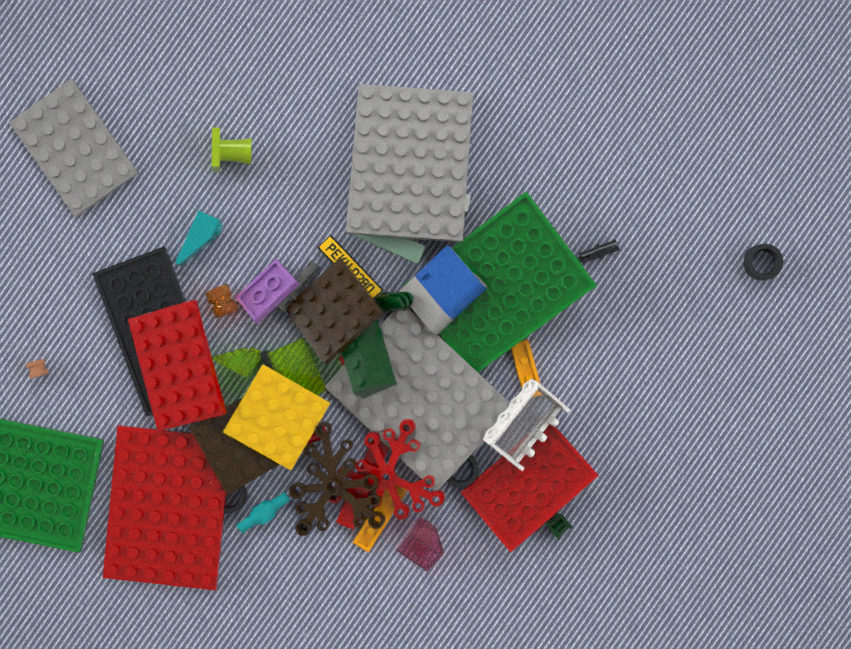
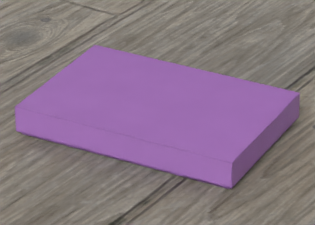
M276 258L235 298L258 324L300 284Z

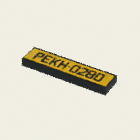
M332 235L317 247L332 264L339 258H342L374 299L384 290Z

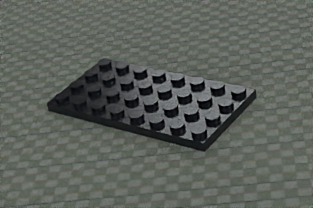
M165 246L92 273L146 417L153 415L128 319L186 302Z

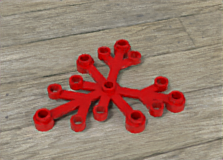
M406 418L400 423L399 429L401 433L398 440H396L394 429L387 428L383 432L384 439L389 442L392 449L387 465L379 448L381 442L380 435L377 432H370L365 436L364 443L368 448H371L378 467L369 464L365 459L358 460L355 467L359 472L367 471L377 476L379 486L375 494L380 495L381 502L376 507L382 504V497L387 487L395 506L394 515L400 520L407 518L410 513V507L401 501L395 485L409 491L413 500L412 508L415 512H421L425 507V503L421 500L420 496L428 499L430 504L435 507L441 506L445 501V494L441 490L431 492L423 488H431L435 484V478L432 475H427L424 479L413 483L396 476L394 468L399 456L409 451L416 452L421 446L417 439H412L409 443L405 444L408 435L412 434L416 429L414 420ZM405 424L410 426L409 431L404 429ZM390 431L392 433V437H388L386 435V432ZM369 438H373L375 443H369ZM412 442L417 444L416 449L411 447ZM360 462L365 465L364 468L359 467ZM351 470L345 478L362 479L365 476ZM383 474H388L389 479H385ZM369 478V483L374 484V480ZM426 479H431L432 484H427ZM363 487L346 489L351 494L362 490L359 498L368 497L370 491L365 490ZM337 495V499H334L331 496L329 501L331 503H338L342 500V497ZM437 496L440 501L435 502L433 497ZM420 503L422 508L418 509L415 504ZM398 510H403L404 515H400L398 513Z

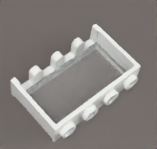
M530 379L523 385L517 397L511 400L505 412L499 415L493 427L487 430L483 440L523 471L524 467L519 462L524 455L532 457L535 454V451L531 449L532 445L537 439L544 442L547 438L543 431L549 424L553 427L558 425L559 421L555 416L561 409L569 413L570 409L540 383Z

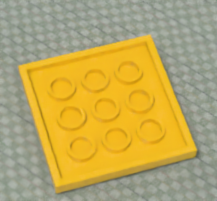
M263 364L223 432L287 469L292 470L315 431V427L319 424L329 407L330 402Z

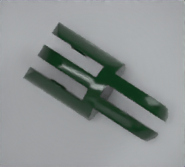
M384 292L378 295L375 301L385 312L400 311L412 305L414 297L409 292Z

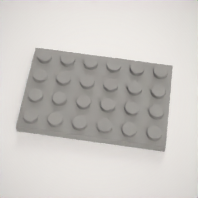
M73 79L64 83L9 122L75 217L87 211L139 174Z

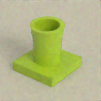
M212 127V172H220V161L251 165V138L221 140L220 128Z

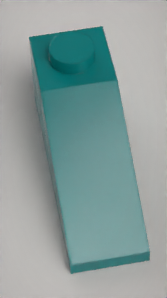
M198 210L175 263L183 266L210 244L216 236H220L223 230V221Z

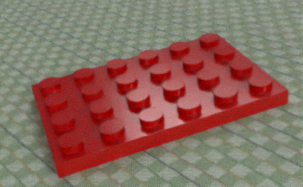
M191 300L128 319L157 431L227 414L197 300Z
M550 424L543 431L547 436L546 440L541 442L537 439L532 445L531 449L535 451V454L532 457L525 454L519 462L524 467L523 471L502 456L461 492L511 553L599 477L596 471L564 435ZM528 433L507 453L510 456H512L530 433Z

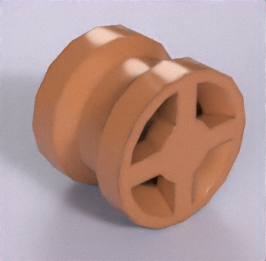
M45 359L26 364V367L30 370V379L49 374L48 369L45 368Z

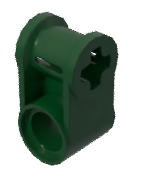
M559 512L545 523L558 540L561 539V535L568 529L573 528Z

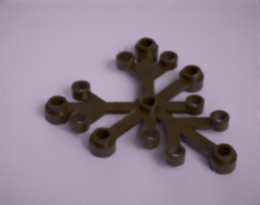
M326 421L319 423L315 427V433L318 437L322 438L325 457L317 451L316 446L312 443L305 446L304 454L311 456L324 466L328 471V475L320 470L318 463L312 462L307 466V472L310 475L316 476L323 483L304 485L301 482H295L289 487V494L292 498L299 499L305 493L325 491V493L317 503L307 504L301 501L296 505L295 509L298 514L310 512L306 519H302L296 524L295 530L300 536L308 535L312 530V523L316 517L318 520L317 528L320 531H325L329 527L330 523L325 518L324 506L332 495H340L352 505L354 514L353 524L356 527H362L366 522L365 516H367L369 525L374 529H379L385 523V516L381 512H374L367 506H378L381 502L380 495L372 494L370 497L356 498L346 490L347 488L363 487L367 491H372L379 484L377 476L368 474L362 479L344 480L349 471L356 467V461L353 458L345 460L342 469L336 475L335 467L345 453L353 448V443L349 439L342 441L339 450L333 457L330 440L332 426ZM323 426L327 427V432L323 431ZM345 442L349 444L348 449L344 447ZM308 447L312 448V453L308 451ZM348 461L352 463V467L347 465ZM311 466L316 468L315 472L311 470ZM369 478L374 480V484L369 483ZM333 482L337 484V488L332 486ZM297 486L300 487L301 492L296 490ZM372 497L377 499V503L372 501ZM300 505L304 506V511L300 509ZM375 516L380 517L381 521H376ZM357 518L362 520L361 524L357 522ZM321 522H324L326 527H322ZM303 524H306L308 529H305Z

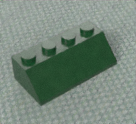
M377 319L342 351L353 394L363 399L397 385Z

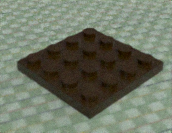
M339 258L286 308L288 315L326 365L384 314V311L342 258Z
M243 397L225 407L227 414L200 420L189 427L226 495L280 465L223 432Z

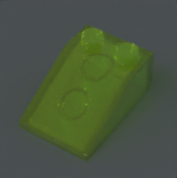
M305 338L267 353L276 372L316 395L327 391Z

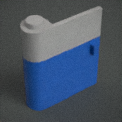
M447 245L399 292H409L413 295L414 301L409 306L425 324L424 329L430 335L433 333L438 335L487 289V286L467 267L450 245Z

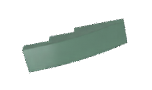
M351 234L416 264L419 263L426 246L408 238Z

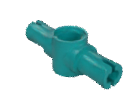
M284 491L271 501H262L251 509L252 512H250L248 517L236 524L237 528L243 534L255 525H264L276 516L277 510L291 501L289 496Z

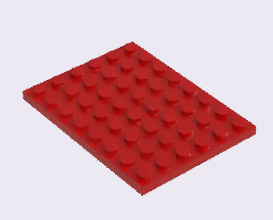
M117 426L102 578L217 590L226 493L192 432L157 431V429Z

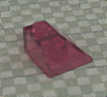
M419 517L396 549V551L425 571H428L444 554L436 527L422 517Z

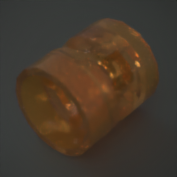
M228 284L216 287L205 293L208 302L213 304L211 309L215 318L225 316L239 309L235 299L230 297L232 292Z

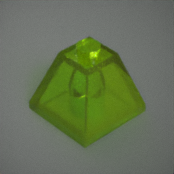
M251 346L250 348L245 347L216 355L212 360L249 378L254 376L262 361V357L260 355L261 351Z

